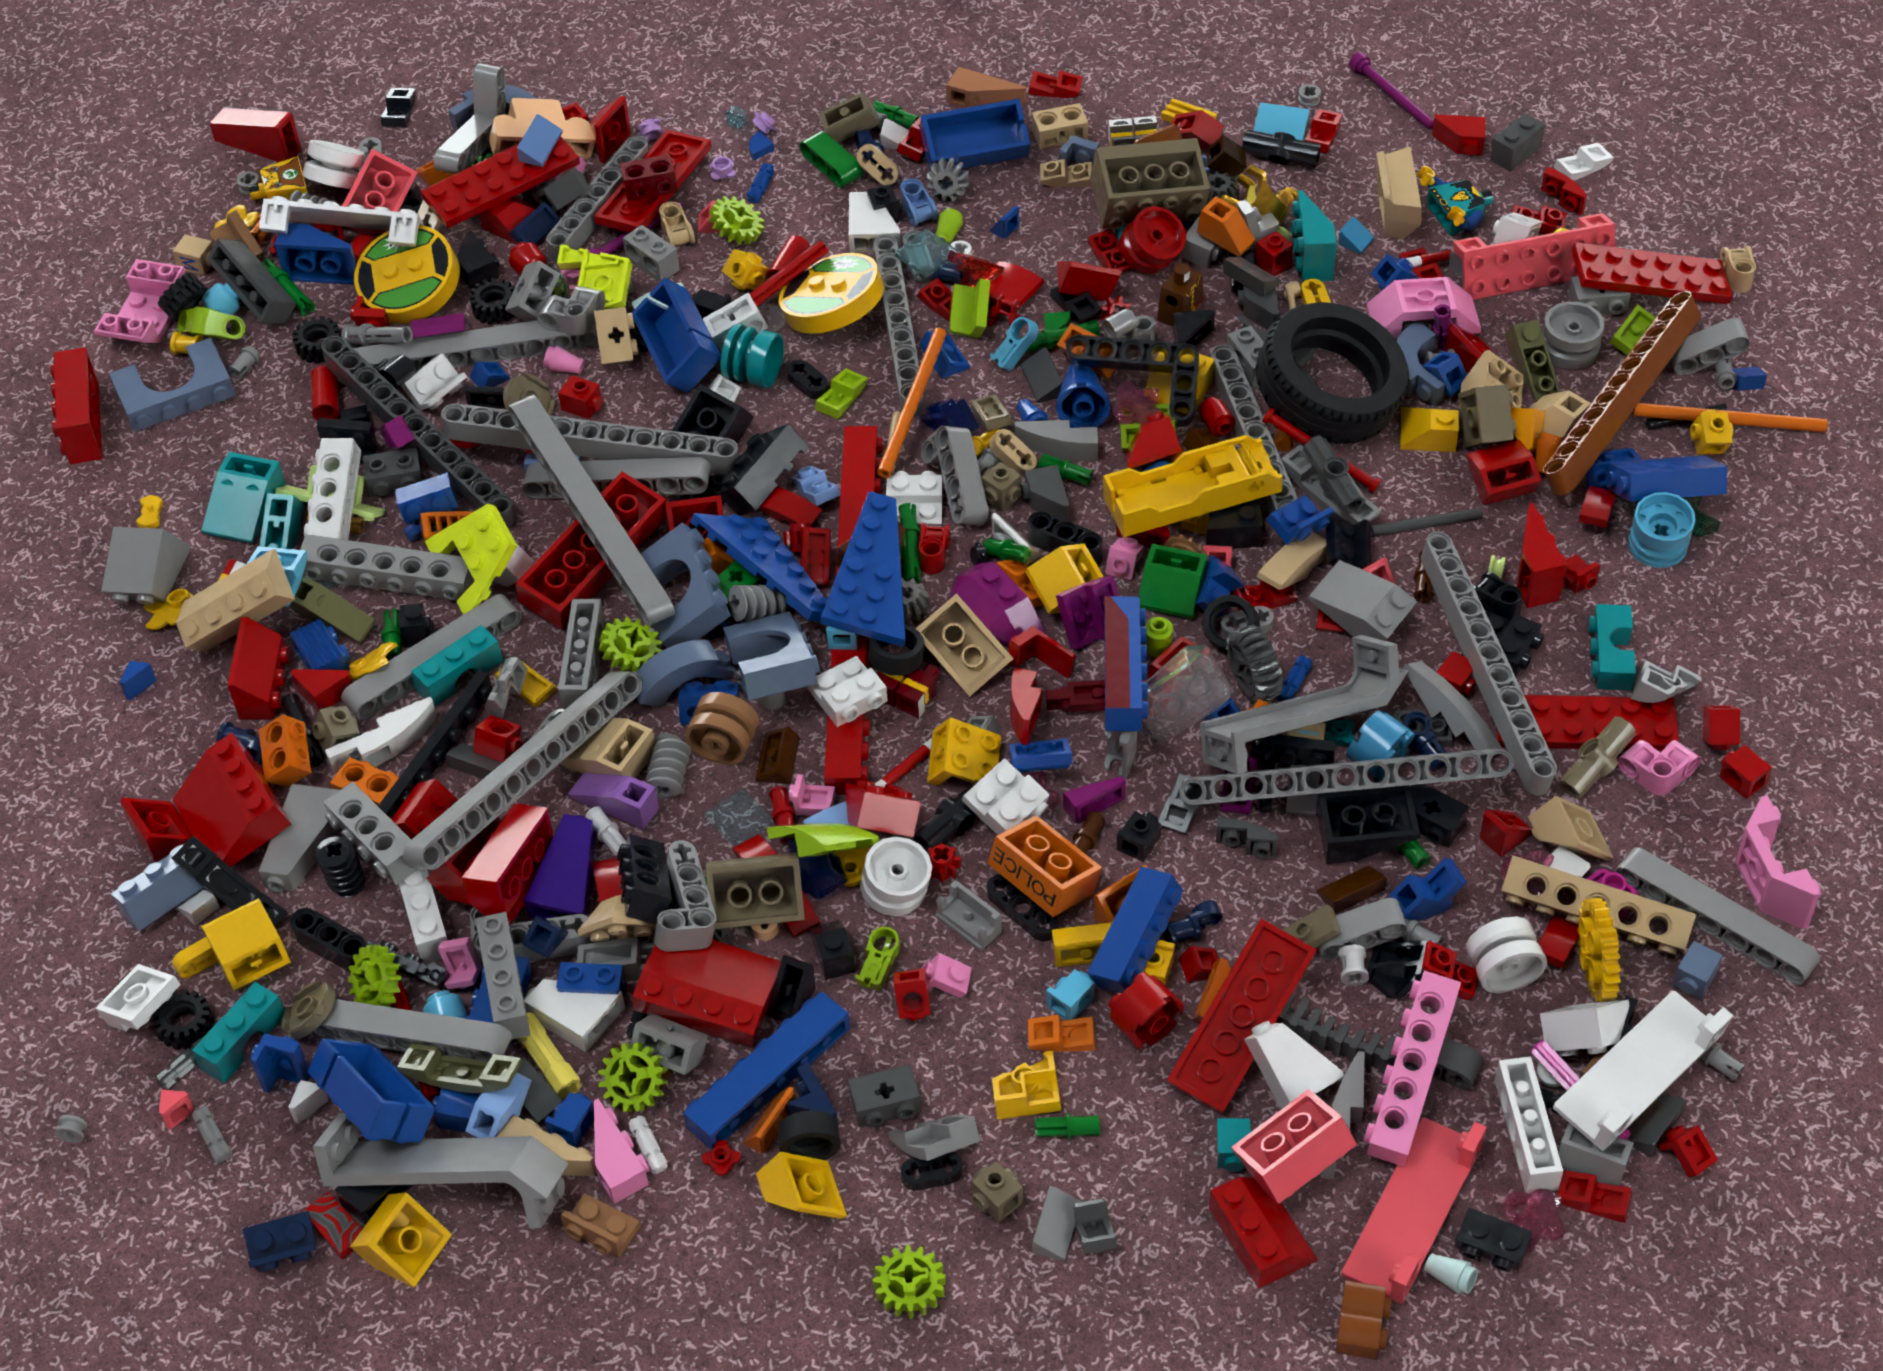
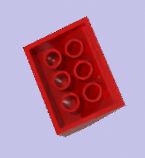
M232 732L205 751L172 799L191 835L212 850L229 867H232L292 825L252 755Z
M713 940L711 945L704 949L674 952L660 950L655 945L642 969L632 995L633 1010L647 1015L655 1014L688 1028L753 1048L770 1002L781 961Z

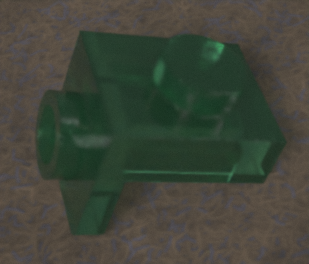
M1702 496L1683 497V499L1688 501L1695 513L1696 521L1692 535L1703 537L1717 532L1721 522L1698 510Z

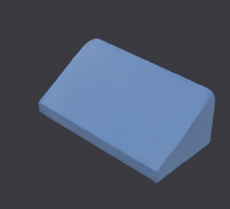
M537 114L517 147L519 161L543 167L563 133L562 129Z

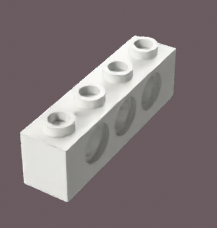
M321 438L320 449H317L315 454L317 469L316 473L312 475L313 495L308 501L309 521L304 527V537L308 534L343 540L349 539L361 449L353 438ZM331 517L328 521L324 522L326 518Z
M1531 1056L1499 1060L1495 1084L1525 1194L1559 1190L1563 1168Z

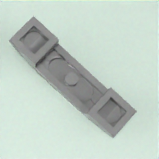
M1298 445L1281 458L1287 473L1307 496L1324 509L1332 507L1335 511L1334 513L1348 520L1353 525L1364 519L1371 522L1381 514L1382 510L1366 497L1364 505L1356 512L1350 514L1343 512L1332 494L1323 490L1320 486V476L1304 453L1302 445Z

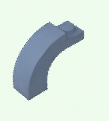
M505 85L506 115H508L512 98L537 99L521 88ZM473 89L462 94L463 102L448 110L451 125L455 131L474 115Z
M1415 321L1405 328L1396 340L1403 351L1409 369V385L1405 396L1410 397L1416 392L1420 399L1428 401L1436 407L1443 402L1445 384L1423 368L1420 362L1425 359L1426 351L1434 353L1437 334L1421 322Z
M709 640L682 642L654 655L636 672L642 679V690L636 698L639 704L661 707L676 688L691 679L713 677L729 680L732 679L736 670L726 652L714 650Z

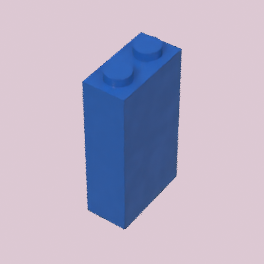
M1704 455L1609 463V471L1606 472L1605 481L1609 491L1630 502L1641 501L1645 496L1658 492H1668L1680 497L1727 494V466Z

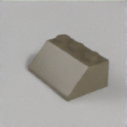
M798 852L706 862L707 888L716 914L715 929L805 920Z

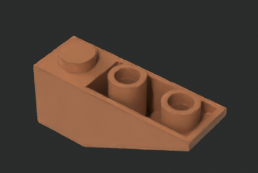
M958 67L946 84L947 103L968 108L1020 98L1021 107H1025L1026 86Z

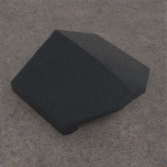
M1431 940L1386 942L1375 946L1367 968L1369 972L1368 981L1388 998L1398 999L1404 997L1411 990L1414 980L1420 981L1422 978L1425 946Z

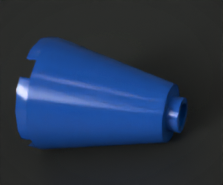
M1071 364L1067 369L1056 401V411L1059 420H1069L1070 428L1098 427L1109 416V396L1092 367Z

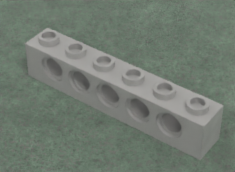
M308 534L305 535L300 549L305 550L308 554L303 576L311 580L445 598L447 600H458L470 587L472 575L462 556Z

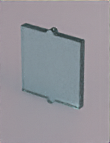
M928 229L922 231L895 252V256L906 263L909 269L916 270L926 278L958 254V250L946 243L944 238H939Z
M744 788L727 799H721L720 804L704 814V817L733 847L758 835L766 827L774 824L772 817Z

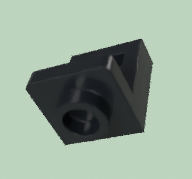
M891 184L868 189L867 196L874 210L886 208L895 223H899V213H902V206Z

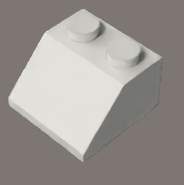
M1629 999L1574 1004L1540 1013L1544 1041H1547L1555 1051H1559L1560 1056L1579 1054L1578 1049H1587L1588 1054L1607 1052V1046L1616 1044L1620 1040L1630 1006Z

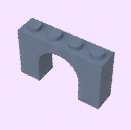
M211 338L186 346L194 374L184 386L178 389L160 392L147 388L143 384L135 364L109 373L115 392L133 432L236 396L231 379Z
M683 522L640 553L662 587L678 575L690 571L689 588L683 599L674 606L675 614L654 624L656 631L659 633V640L667 648L682 642L698 640L731 616L726 605L728 604V599L719 587L720 579L710 564L712 558L704 549L702 534L696 528L691 529Z
M790 611L723 627L729 656L733 664L738 663L743 689L748 700L817 684L815 673L820 672L817 656L813 655L811 644L808 643L805 632H802L800 621H794Z

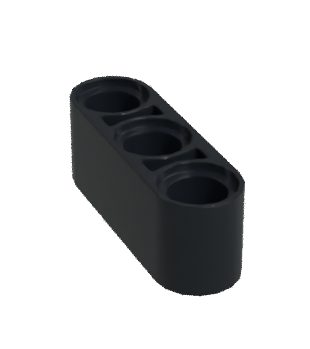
M1037 511L1029 516L1028 540L1033 546L1051 553L1060 546L1085 543L1097 566L1102 562L1103 541L1098 533L1044 511Z
M310 908L298 909L290 917V924L297 943L351 972L349 966L355 965L353 954L359 955V948L366 946L365 939L361 935Z

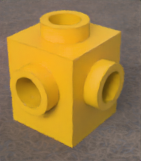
M733 249L722 272L733 280L731 283L733 286L745 291L746 288L755 290L763 283L769 268L761 263L763 259L757 254Z
M1707 410L1700 413L1691 424L1690 436L1694 440L1697 455L1722 454L1733 443V425L1729 422L1727 412Z

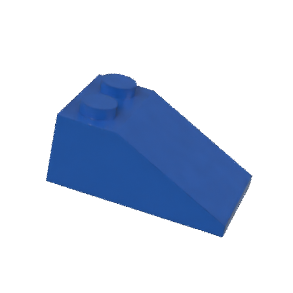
M289 223L287 234L278 233L274 245L281 270L289 274L291 281L355 285L354 272L357 264L351 244L308 224Z

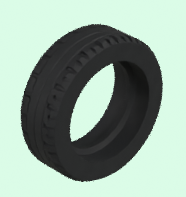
M1309 303L1285 312L1273 324L1260 349L1255 367L1256 380L1260 392L1267 405L1276 411V415L1313 438L1321 435L1329 443L1334 444L1361 442L1379 434L1393 418L1406 395L1409 385V369L1405 356L1390 332L1365 313L1336 303ZM1302 348H1319L1343 356L1352 362L1366 377L1371 387L1372 395L1363 398H1344L1323 391L1312 384L1301 373L1295 364L1292 351Z

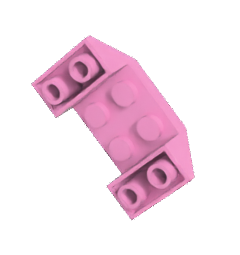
M136 259L126 276L131 291L118 315L104 313L94 330L95 335L143 343H160L172 319L157 303L160 296L164 295L163 292L168 290L169 286L176 282V279H181L182 275L185 274V268L183 266Z
M1449 277L1394 280L1371 299L1366 307L1368 316L1385 327L1395 339L1402 332L1403 321L1435 319L1433 314L1434 308L1441 304L1450 307L1451 320L1454 322V325L1471 333H1481V325L1472 296Z
M1768 795L1762 796L1745 828L1735 863L1761 912L1801 929L1809 928L1818 898L1821 895L1820 886L1815 879H1812L1807 868L1784 874L1781 862L1776 860L1771 852L1778 825L1781 823V814L1777 806H1773Z

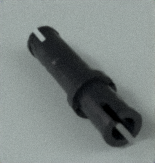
M287 694L282 698L281 704L287 716L305 722L309 759H312L314 767H317L323 762V756L320 753L317 745L318 741L313 735L301 705L300 697L297 694H292L294 702H292L290 694Z

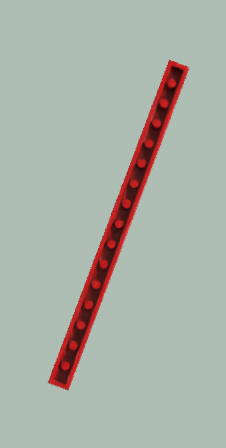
M844 426L837 555L838 548L851 539L868 492L881 494V478H877V470L882 460V457H878V453H883V437H878L877 426ZM836 566V576H837V573H838V571H839V568ZM835 635V637H850V635ZM858 636L857 650L831 649L830 669L855 656L860 659L867 669L868 667H873L868 660L869 637ZM865 713L858 716L855 720L846 722L838 727L829 716L827 717L824 783L825 786H834L836 795H846V782L856 784L857 779L868 781V766H863V760H869V742H864V736H870V719H865Z

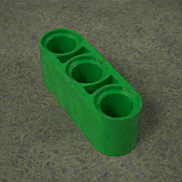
M819 131L799 143L803 157L839 188H843L863 176L862 167L857 159L824 131Z

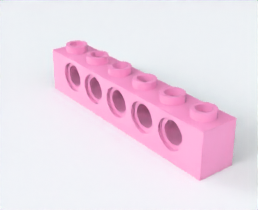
M1427 971L1423 972L1421 981L1414 980L1409 998L1414 1000L1412 1010L1405 1008L1400 1026L1406 1029L1403 1038L1396 1036L1391 1055L1397 1057L1394 1066L1387 1064L1382 1084H1386L1387 1089L1385 1095L1379 1093L1377 1095L1373 1112L1377 1113L1378 1117L1375 1124H1368L1363 1140L1369 1143L1366 1155L1405 1167L1461 982ZM1430 1006L1436 1010V1013H1426L1422 1010V1007ZM1421 1034L1428 1041L1419 1042L1413 1038V1035ZM1414 1063L1419 1069L1411 1071L1405 1068L1403 1064ZM1398 1091H1403L1410 1096V1098L1402 1100L1396 1097L1394 1093ZM1388 1120L1397 1121L1401 1125V1127L1398 1129L1389 1128L1385 1122Z

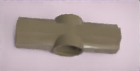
M1615 716L1597 738H1592L1585 742L1578 751L1579 759L1559 780L1561 788L1574 798L1581 799L1598 778L1611 773L1618 764L1616 757L1636 735V729L1633 725L1622 717Z

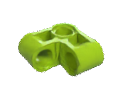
M195 307L183 309L178 317L177 327L178 331L182 333L198 334L203 337L222 340L238 339L245 333V323L240 317L221 313L210 308ZM228 321L232 325L231 334H229L226 330V325Z

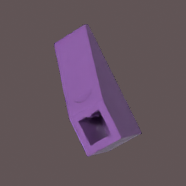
M583 773L567 794L568 797L592 808L599 806L604 813L643 830L659 809L656 787L631 776Z

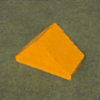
M1510 408L1511 418L1514 419L1516 424L1514 436L1531 453L1536 454L1537 438H1540L1541 432H1543L1545 411L1531 408Z

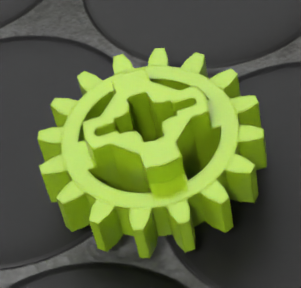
M723 196L722 200L717 199L709 212V215H711L709 222L714 223L712 229L719 230V236L727 237L728 242L736 240L738 245H741L742 241L747 245H750L751 241L756 242L764 229L762 225L764 219L759 218L760 211L753 210V204H746L745 199L737 201L735 196H732L731 200L726 196Z
M625 617L623 622L615 618L613 624L607 623L599 639L601 642L599 651L605 652L603 655L604 660H612L610 667L614 668L618 665L621 667V671L630 669L631 672H637L650 658L662 651L660 649L662 641L656 640L659 633L657 631L650 632V626L640 625L641 621L638 618L635 623L631 622L629 617Z
M367 945L366 947L359 948V955H353L355 965L349 966L351 976L348 978V982L353 985L349 993L356 995L354 1002L390 1007V1004L396 1003L394 993H400L398 981L401 980V976L396 974V970H398L400 965L393 963L395 954L388 953L389 947Z
M634 1042L633 1046L630 1043H622V1051L619 1048H612L611 1054L613 1058L604 1057L602 1059L607 1067L606 1069L598 1070V1074L605 1076V1080L601 1081L598 1086L606 1087L608 1090L603 1095L604 1099L614 1098L612 1107L619 1108L623 1105V1112H631L633 1108L636 1112H642L645 1110V1104L647 1106L656 1105L654 1096L663 1097L664 1093L659 1087L660 1085L668 1084V1080L663 1079L661 1074L668 1071V1068L660 1067L658 1064L663 1059L662 1055L652 1056L654 1047L646 1046L643 1049V1043ZM640 1058L648 1064V1067L641 1064ZM634 1072H636V1078H634L631 1082L630 1076L634 1075ZM618 1087L625 1090L626 1096L619 1091Z
M906 1245L904 1253H900L899 1250L893 1248V1257L889 1258L883 1255L881 1257L883 1266H875L874 1268L876 1277L873 1278V1289H876L877 1301L884 1300L883 1307L885 1311L894 1307L896 1317H899L903 1311H908L909 1319L914 1316V1311L917 1310L923 1316L927 1315L926 1306L929 1305L936 1308L938 1306L936 1297H944L945 1295L943 1286L946 1285V1274H942V1262L935 1263V1254L933 1252L924 1256V1250L921 1246L916 1252H911L910 1245ZM906 1280H912L911 1283H906Z

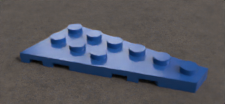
M869 491L821 615L820 624L904 647L905 625L896 498Z
M693 513L690 521L691 524L696 528L704 527L708 531L707 537L727 546L726 553L754 576L762 575L767 580L766 586L772 591L777 590L786 595L785 602L808 621H821V615L827 598L823 596L816 584L810 579L804 568L798 563L792 552L788 550L780 536L776 534L766 519L762 517L744 518L734 514L722 516Z

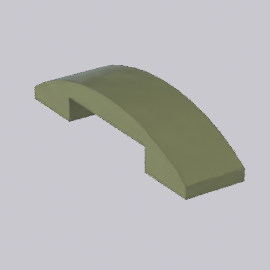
M411 1043L397 1065V1069L411 1078L439 1088L467 1093H488L509 1087L523 1061L520 1057L493 1054L489 1061L442 1055L438 1046Z

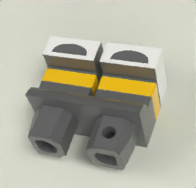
M1156 116L1133 118V131L1131 118L1109 120L1108 139L1110 146L1134 144L1136 139L1157 131Z

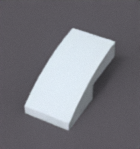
M1599 143L1579 147L1577 154L1574 156L1557 159L1554 168L1575 181L1604 168L1613 161L1614 157Z

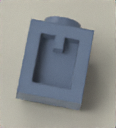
M1072 135L1068 142L1062 145L1059 158L1065 159L1067 166L1072 161L1078 163L1092 161L1093 164L1096 148L1100 147V143Z

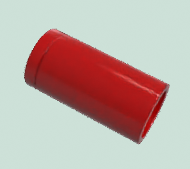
M798 235L790 236L768 270L767 279L771 278L811 247L809 242Z
M318 366L310 373L312 416L317 421L319 418L337 419L339 416L338 378L327 366Z

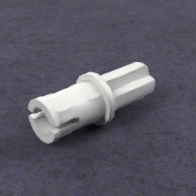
M601 807L591 808L586 813V818L593 821L598 840L605 842L613 854L617 856L621 843L626 844V840L618 832L619 826L608 819Z

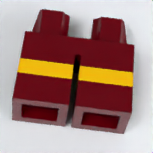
M927 664L922 671L917 669L910 674L901 676L888 675L878 671L876 674L887 687L888 701L885 703L892 707L897 705V709L920 719L925 711V705L931 697L934 698L936 695V684L940 678V669L932 664Z

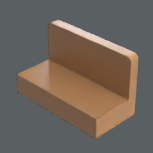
M237 210L227 214V223L210 231L209 235L214 243L217 238L241 240L260 262L263 261L262 249Z

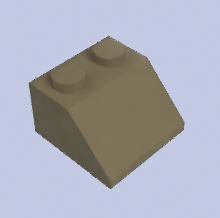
M1508 384L1476 387L1458 394L1464 448L1514 440L1513 435L1516 433V424L1514 419L1511 418L1510 407L1513 405V397L1511 391H1508Z

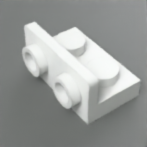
M440 353L406 380L401 387L418 410L421 411L426 408L433 410L444 402L443 396L447 393L452 395L462 388L461 382L467 376L465 373L458 374L445 355Z

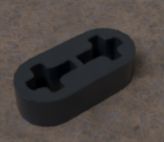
M794 360L787 365L789 382L807 397L818 399L828 391L827 378L808 362Z
M950 1152L928 1161L911 1158L905 1161L901 1167L902 1183L907 1189L912 1191L952 1184L959 1180L962 1175V1160L955 1152ZM944 1163L950 1164L952 1167L951 1172H946L945 1168H943ZM917 1169L920 1178L914 1179L913 1175H911V1170Z

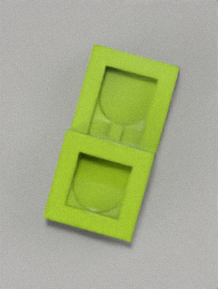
M845 368L831 380V388L816 400L815 410L836 419L840 418L861 394L868 383V377Z

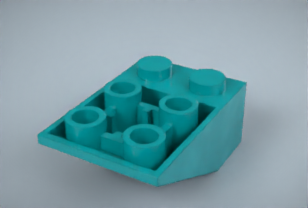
M1298 190L1297 201L1292 202V214L1296 219L1291 220V236H1296V238H1293V253L1298 254L1295 258L1296 272H1301L1302 282L1307 279L1333 281L1337 245L1334 224L1302 190Z
M228 452L217 471L201 532L253 544L263 525L267 493L275 494V488L285 486L286 484L279 461Z

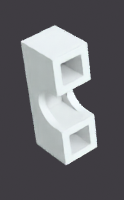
M418 869L401 881L399 886L420 958L424 960L423 963L425 964L442 959L438 947L441 941H447L448 939L432 884L426 879L429 875L427 869Z

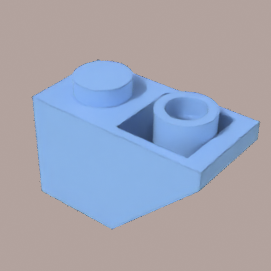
M516 1073L509 1087L499 1091L482 1093L475 1102L466 1132L477 1138L497 1137L513 1115L519 1117L532 1080Z

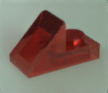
M950 250L947 260L956 263V269L964 272L961 285L975 287L980 278L992 281L1002 274L1005 268L989 260Z

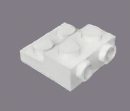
M898 471L887 478L886 496L896 498L897 520L899 522V505L911 503V505H916V520L920 530L922 523H927L928 526L942 527V475H937L933 471H924L921 475H909L907 472Z
M857 656L817 675V684L807 686V689L837 727L855 720L858 716L872 709L879 708L888 701L885 684L872 668L867 669Z
M1004 758L963 795L962 801L999 835L1032 816L1037 815L1039 817L1049 806L1046 802L1050 794L1029 774L1024 777Z
M138 964L95 1009L109 1026L125 1032L129 1028L138 1030L150 1020L151 1015L163 1003L171 998L173 992L181 984L173 975Z

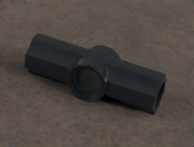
M1247 130L1242 144L1247 154L1267 157L1269 161L1281 165H1287L1291 162L1316 167L1321 151V144L1297 140L1294 136L1285 132H1276L1272 135Z
M978 780L974 781L955 799L949 797L943 800L936 809L935 816L914 833V840L927 853L929 847L933 848L941 843L945 844L955 834L962 836L965 833L963 830L968 831L971 828L977 815L962 801V798L979 782Z

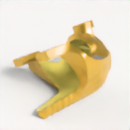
M1251 164L1246 169V172L1258 179L1257 195H1255L1256 184L1254 180L1241 173L1236 181L1246 189L1243 200L1246 199L1251 207L1256 206L1260 216L1273 213L1280 225L1288 217L1293 200H1297L1298 191L1294 188L1286 187L1285 190L1283 189L1275 195L1267 183L1266 172ZM1227 195L1221 196L1223 201L1238 209L1237 203L1240 201Z

